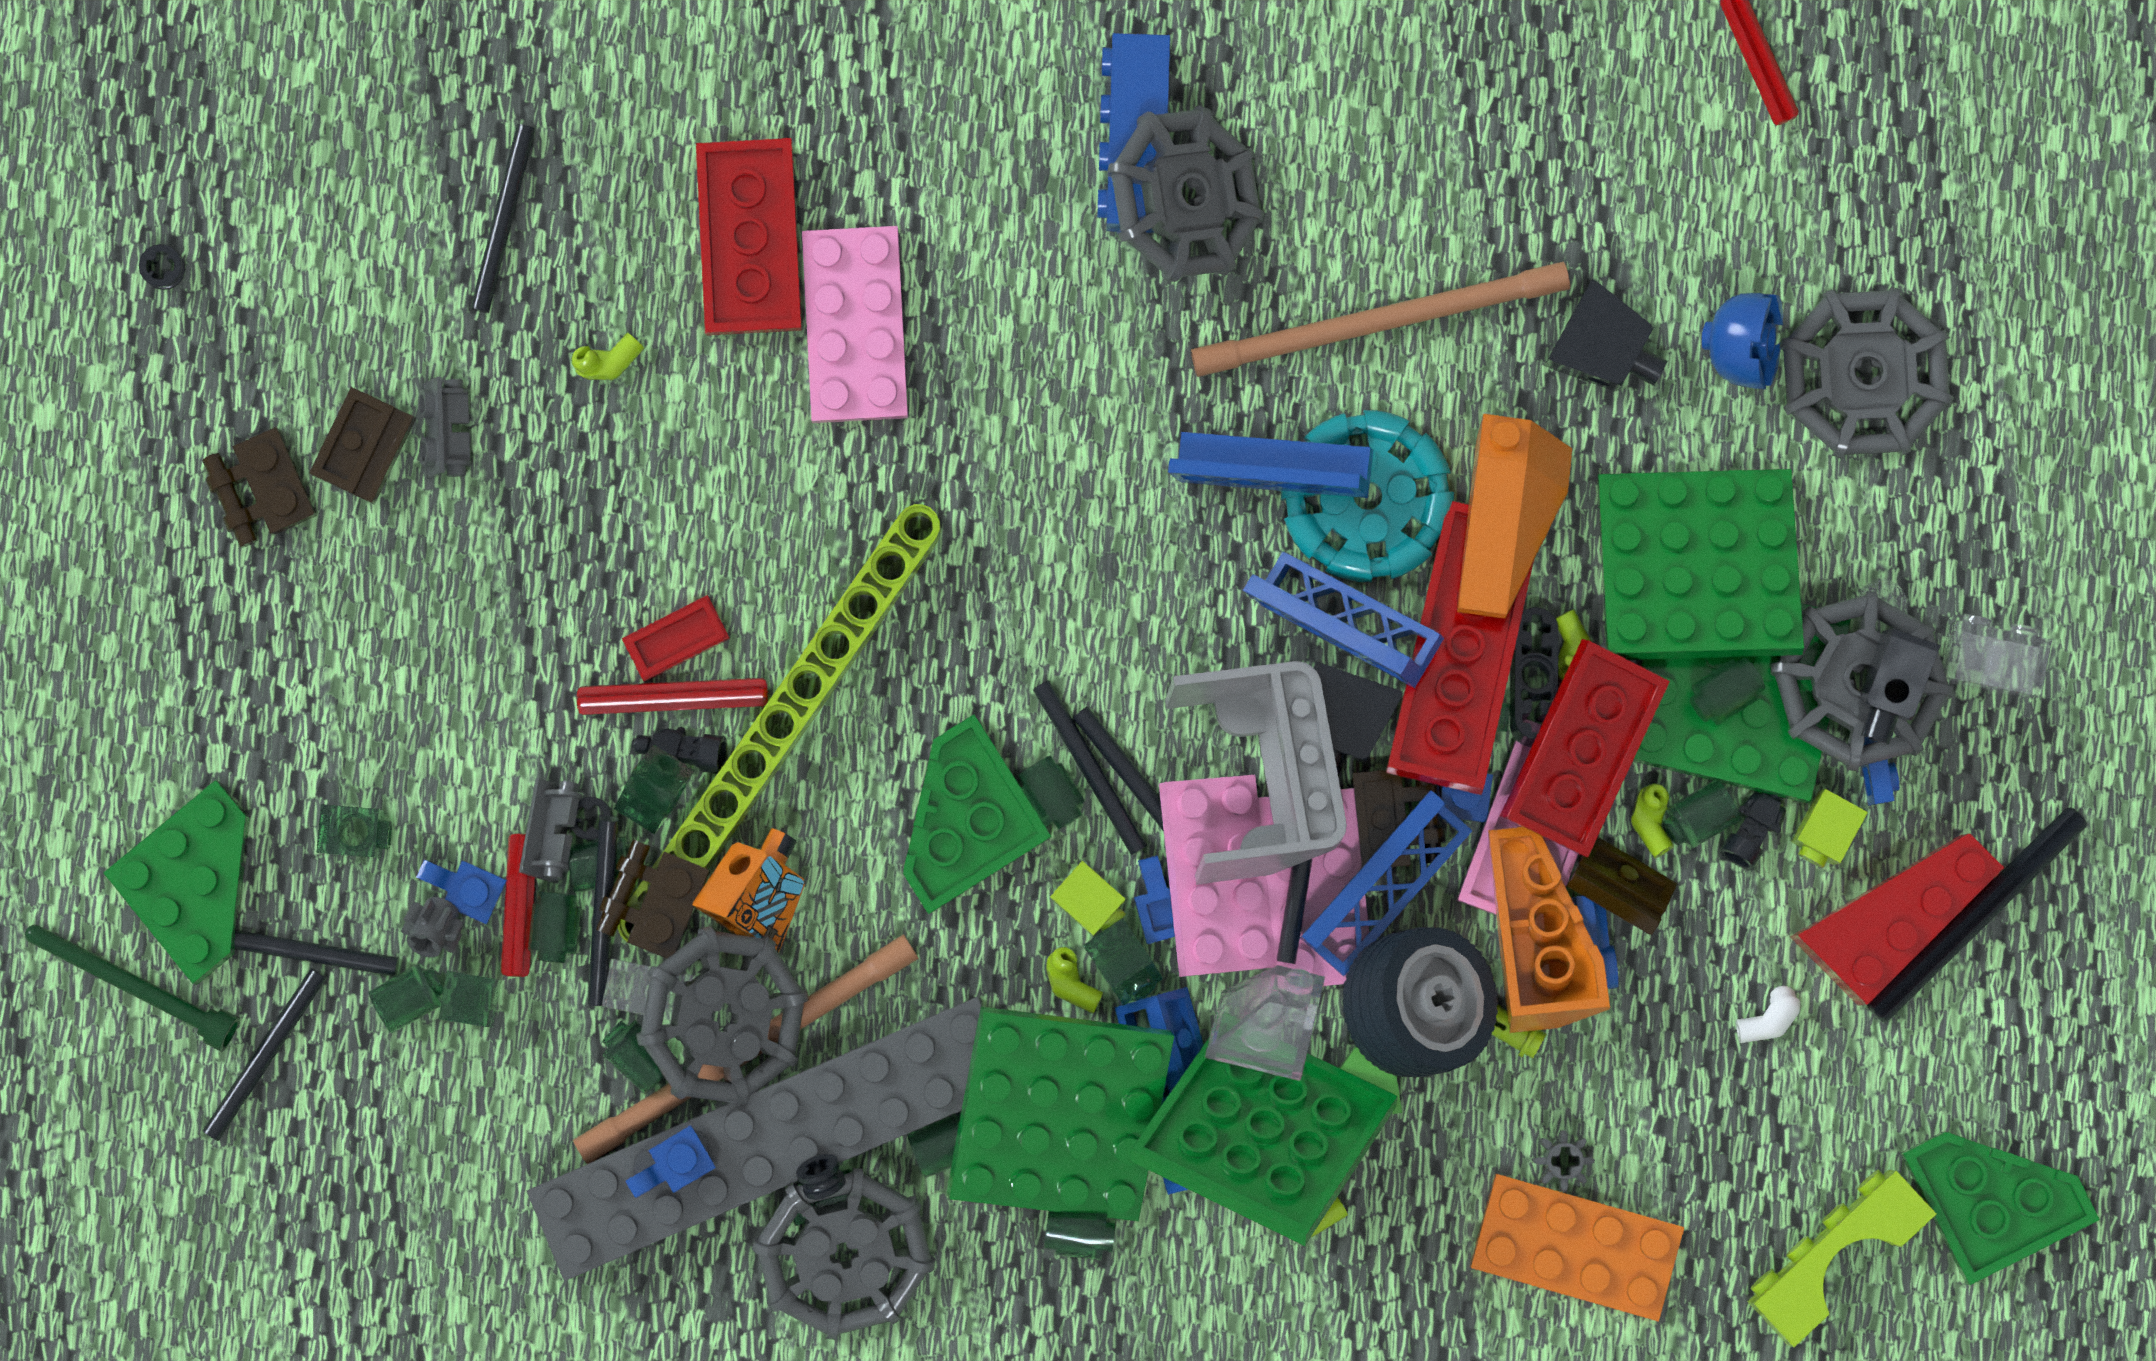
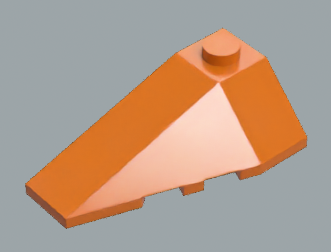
M1483 413L1475 446L1457 612L1506 618L1567 496L1572 448L1532 420Z
M1524 827L1488 830L1509 1032L1560 1028L1609 1010L1610 1002L1604 959L1597 945H1594L1583 923V917L1577 905H1574L1561 879L1562 875L1543 837Z

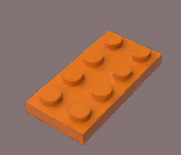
M1495 1173L1470 1268L1659 1322L1684 1227Z

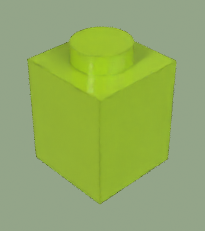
M1827 789L1820 790L1816 794L1791 842L1801 847L1798 853L1800 857L1818 867L1824 868L1827 862L1832 865L1840 864L1868 812Z
M1084 861L1079 863L1050 896L1052 901L1093 937L1099 930L1108 935L1126 915L1120 908L1126 899Z

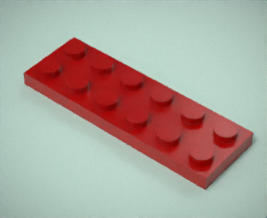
M1452 501L1451 507L1444 517L1420 624L1441 634L1444 640L1416 687L1413 688L1406 684L1386 773L1482 795L1533 563L1506 618L1457 612L1469 505ZM1418 635L1412 656L1413 661L1426 639Z

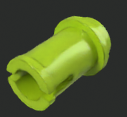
M1498 1004L1497 1021L1491 1035L1519 1050V1057L1522 1058L1525 1054L1533 1059L1547 1033L1542 1030L1510 1033L1507 1010Z

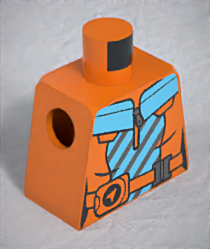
M771 828L760 850L739 842L733 844L692 905L733 934L755 938L767 935L776 942L775 949L779 953L805 886L804 878L785 865L797 841L786 833Z

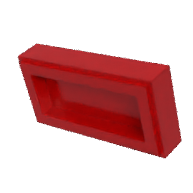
M706 595L622 638V641L645 683L729 640L730 637L709 596Z

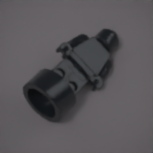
M678 727L676 730L669 728L659 730L653 735V738L637 735L631 744L636 754L648 755L650 753V761L662 764L665 767L668 765L670 771H676L675 765L679 763L695 765L699 768L700 772L718 774L725 764L727 756V739L725 736L704 734L703 737L686 736L684 727Z
M1753 793L1744 805L1738 809L1737 814H1743L1745 820L1736 834L1730 833L1720 849L1722 856L1743 869L1754 870L1763 854L1760 846L1768 831H1774L1776 836L1781 832V826L1786 814V809L1781 806L1782 803L1780 802L1783 800V797L1766 793Z

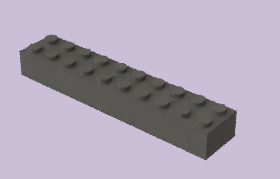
M975 997L754 1092L749 1097L747 1105L737 1108L736 1103H729L526 1190L563 1280H569L799 1181L796 1174L798 1167L812 1157L822 1154H833L841 1163L961 1111L980 1007H983L979 997ZM692 1125L716 1168L675 1193L672 1192L668 1183L664 1181L645 1194L635 1198L625 1181L655 1164L648 1150Z

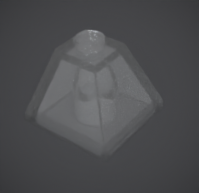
M1277 965L1222 990L1205 1058L1301 1081L1325 977L1309 973L1303 969H1292Z

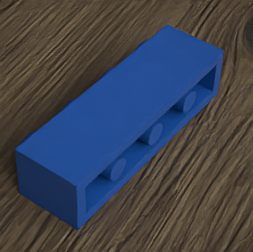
M1112 33V48L1102 47V76H1111V95H1101L1100 123L1110 124L1109 142H1100L1099 171H1108L1109 164L1115 163L1137 128L1139 116L1148 111L1155 115L1168 113L1170 35ZM1150 143L1136 164L1137 167L1144 168V165L1155 157L1157 152ZM1108 176V189H1098L1097 218H1107L1106 231L1118 232L1120 224L1113 181ZM1133 184L1139 218L1146 214L1142 187L1139 184ZM1152 228L1145 231L1146 233H1155Z

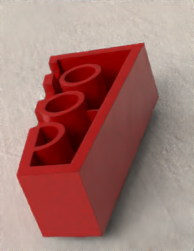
M1970 833L1959 835L1848 903L1791 935L1790 938L1858 1006L1868 1005L2004 867Z

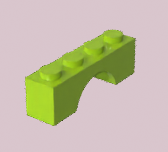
M1879 1169L1873 1172L1858 1186L1857 1190L1862 1195L1849 1207L1844 1203L1839 1204L1822 1220L1826 1229L1813 1241L1806 1236L1790 1249L1786 1256L1791 1261L1780 1272L1776 1274L1773 1269H1770L1752 1285L1751 1290L1755 1295L1747 1302L1787 1345L1795 1347L1830 1314L1823 1293L1824 1277L1831 1260L1841 1249L1863 1239H1879L1893 1246L1902 1247L1936 1215L1934 1210L1896 1170H1888L1884 1174Z

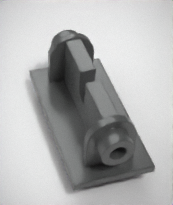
M435 377L424 383V389H421L418 395V413L420 418H425V437H422L419 447L420 462L422 466H426L427 479L445 473V468H447L448 477L466 476V467L471 466L469 432H452V424L469 423L468 389L463 388V380L461 379L444 380V388H442V377Z
M541 778L535 779L519 873L558 884L559 880L563 879L564 872L569 871L570 865H568L573 836L568 835L567 831L568 827L575 826L578 804L582 800V794L578 793L579 784L569 781H560V784H556Z

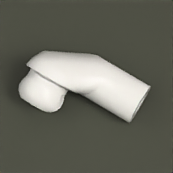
M1779 986L1770 993L1771 1004L1763 1016L1736 1020L1739 1043L1778 1038L1784 1035L1800 1012V1000L1796 997L1795 991L1787 986Z

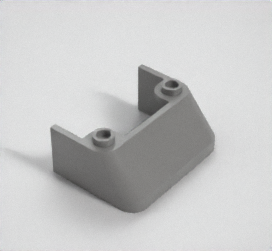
M1292 661L1173 676L1165 698L1166 709L1214 703L1217 721L1226 733L1236 737L1258 735L1274 825L1260 826L1250 830L1243 838L1239 850L1203 854L1195 874L1196 885L1272 875L1334 850L1342 841L1347 824L1322 684L1317 671L1307 663Z

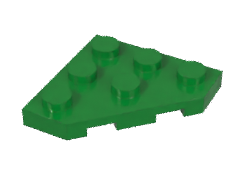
M975 714L933 739L903 869V875L928 914L933 913L1052 838Z
M217 780L213 781L103 873L194 985L202 982L235 954L237 907L240 906L244 874V866H242L245 838H248L250 818Z
M1941 1132L1900 1153L1923 1200L1936 1213L1933 1220L1966 1285H1972L2100 1220L2078 1176L1965 1139L1964 1137L1949 1132Z

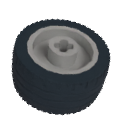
M1419 927L1388 934L1370 943L1363 951L1359 952L1358 957L1353 960V964L1350 965L1349 972L1346 975L1342 1003L1344 1004L1345 1023H1347V1029L1351 1034L1350 1037L1354 1040L1355 1046L1365 1056L1367 1061H1370L1373 1066H1377L1379 1070L1394 1076L1425 1077L1453 1071L1470 1063L1479 1056L1478 1054L1482 1053L1483 1048L1487 1046L1495 1029L1494 1025L1497 1021L1496 1015L1498 1014V995L1490 967L1474 944H1471L1462 935L1456 934L1455 931L1439 927Z

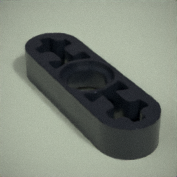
M1538 607L1528 608L1522 613L1510 667V730L1516 741L1524 746L1532 747L1538 732H1532L1531 724L1524 723L1523 721L1531 713L1532 702L1540 701L1536 707L1537 722L1543 723L1558 691V624L1555 617L1549 611ZM1531 622L1537 623L1538 631L1545 632L1537 643L1536 653H1529L1532 648V634L1524 631ZM1527 666L1540 668L1546 675V685L1542 688L1529 687L1522 679V669Z

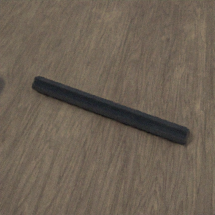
M2072 807L2065 809L1867 1005L1872 1014L1882 1022L1889 1021L2086 828L2087 822L2084 817Z

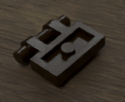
M277 427L232 446L240 463L234 467L227 469L220 453L209 455L202 460L209 475L205 481L210 492L217 494L226 514L223 517V522L229 533L234 532L240 548L250 546L258 541L251 524L264 519L270 534L276 535L317 516L281 432ZM245 480L248 481L257 502L246 508L243 507L234 485Z
M1386 770L1351 774L1362 867L1406 818L1404 803H1419L1431 790L1441 798L1440 785L1415 780V787L1403 788L1402 776L1386 773ZM1438 814L1424 827L1425 848L1442 847V843H1446L1445 828H1440ZM1418 835L1406 849H1409V846L1418 845ZM1439 853L1425 854L1426 864H1430ZM1400 855L1391 867L1410 866V855Z
M633 839L626 857L620 856L615 869L619 870V874L609 898L604 896L599 910L603 911L596 930L614 937L621 919L630 922L634 926L627 943L668 959L679 950L696 908L692 904L705 885L711 870L666 852L663 853L656 870L644 865L651 846ZM638 878L651 883L640 910L627 906Z

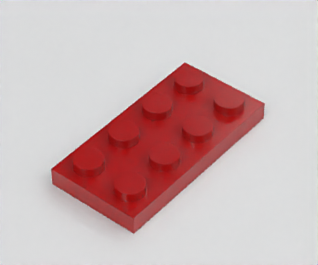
M792 138L696 143L706 336L802 331Z
M1582 639L1500 816L1588 858L1670 681L1589 640Z

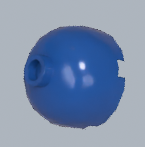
M1763 293L1736 295L1727 299L1719 307L1713 322H1705L1702 332L1703 350H1710L1713 367L1719 376L1729 383L1755 389H1766V386L1772 385L1778 369L1781 352L1779 348L1781 342L1775 345V325H1783V308L1779 295Z

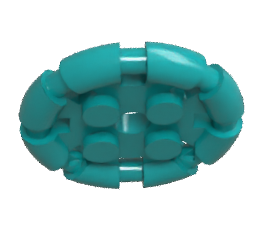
M1363 410V415L1346 417L1345 413H1342L1320 423L1303 438L1306 442L1350 445L1349 436L1366 434L1368 447L1373 449L1370 484L1376 486L1381 493L1380 504L1374 509L1365 510L1355 503L1354 497L1281 491V500L1286 501L1288 517L1284 518L1289 534L1299 550L1309 560L1311 557H1314L1327 567L1325 572L1349 581L1372 583V578L1389 575L1390 579L1403 576L1423 564L1432 555L1429 550L1436 540L1440 538L1444 517L1449 511L1452 501H1454V492L1449 491L1447 475L1451 474L1446 458L1435 441L1427 433L1422 436L1408 425L1409 420L1378 410ZM1396 441L1412 451L1404 463L1388 452ZM1428 478L1431 495L1416 498L1417 488L1414 480ZM1319 496L1322 513L1307 514L1305 498ZM1410 518L1423 526L1414 539L1401 532ZM1331 530L1346 540V543L1339 552L1324 542ZM1384 542L1386 556L1369 559L1366 544Z

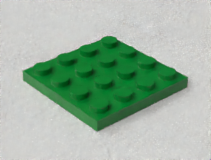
M1791 469L1598 474L1597 489L1607 650L1627 660L1793 656L1803 654L1804 638Z
M1801 603L1802 611L1808 606H1811L1813 609L1818 608L1816 606ZM1851 619L1830 624L1836 636L1848 634ZM1814 635L1799 663L1814 667L1825 647V644L1817 636ZM1780 656L1642 659L1641 667L1670 682L1633 762L1777 795L1808 804L1812 799L1822 751L1798 737L1793 740L1788 733L1790 726L1776 678L1770 674L1771 664L1777 663ZM1797 680L1805 711L1808 714L1818 707L1812 695L1813 687L1811 680ZM1824 716L1816 726L1827 731L1829 718Z
M980 1007L946 1192L949 1199L1139 1222L1149 1170L1131 1162L1130 1153L1131 1148L1161 1107L1174 1041V1035L1171 1030Z
M1225 1014L1131 1148L1130 1161L1305 1246L1395 1110L1398 1096Z

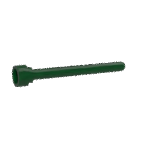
M31 925L25 931V938L29 943L197 1028V1034L204 1038L203 1043L220 1052H223L230 1044L239 1026L240 1017L224 1009H220L218 1012L210 1009L207 1012L39 925Z

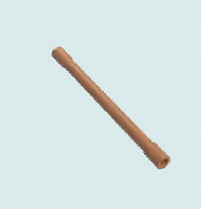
M1563 261L1525 270L1518 275L1238 341L1228 340L1191 349V356L1197 377L1238 368L1245 363L1521 298L1532 299L1570 290L1569 275Z
M901 935L872 953L863 963L808 996L809 1000L804 1002L800 1030L876 982L886 980L918 960L917 954L905 935ZM783 1012L771 1019L767 1039L777 1044ZM749 1061L743 1062V1063L740 1065V1067L743 1066V1065H745V1064L748 1063ZM703 1064L698 1078L719 1081L724 1078L723 1067ZM668 1083L617 1116L607 1118L575 1138L573 1142L587 1164L592 1163L624 1143L635 1132L692 1097L686 1096L684 1099H678L671 1094V1086Z

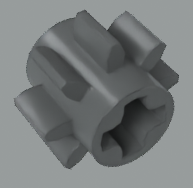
M431 897L426 900L424 906L417 902H412L403 919L405 924L401 932L408 935L406 939L407 944L414 952L432 958L437 957L442 948L450 953L454 952L462 937L461 930L465 923L458 919L459 911L451 902L440 897Z
M1560 1130L1557 1143L1552 1144L1545 1138L1539 1140L1546 1151L1543 1157L1533 1158L1532 1163L1544 1165L1546 1172L1541 1176V1183L1545 1184L1553 1177L1558 1178L1560 1191L1566 1192L1568 1179L1575 1178L1583 1184L1587 1182L1585 1176L1581 1173L1583 1165L1593 1164L1595 1159L1583 1157L1580 1151L1587 1142L1585 1138L1578 1139L1574 1144L1568 1143L1566 1130ZM1561 1147H1566L1568 1155L1575 1156V1165L1567 1166L1566 1174L1561 1175L1560 1167L1551 1164L1552 1156L1560 1155Z

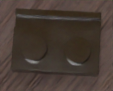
M351 387L309 474L375 505L416 418Z
M1597 837L1588 858L1581 856L1567 887L1652 936L1662 920L1661 917L1666 911L1678 883Z

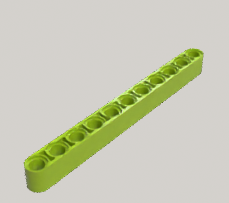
M914 504L906 507L899 514L652 868L657 870L664 852L706 869L711 867L938 543L941 536V525L937 514L930 507L923 504ZM917 516L928 518L933 525L931 534L923 540L911 539L905 532L907 523ZM887 556L900 557L905 563L903 574L894 580L882 578L878 574V565L883 558ZM869 595L877 601V610L871 618L858 619L851 614L850 606L856 597ZM834 634H841L849 640L847 654L839 659L828 658L823 653L825 640ZM804 674H815L822 682L819 694L811 699H803L795 691L797 680ZM778 713H786L794 721L792 732L782 739L771 737L767 730L770 718ZM751 752L762 754L766 761L764 772L754 779L744 777L740 771L742 758ZM722 792L733 793L738 801L736 812L728 818H718L712 810L714 798ZM694 832H704L710 840L708 852L700 858L689 857L684 849L686 838ZM643 880L629 899L627 906L640 910L651 883ZM621 919L618 931L620 936L627 942L631 934L629 922Z

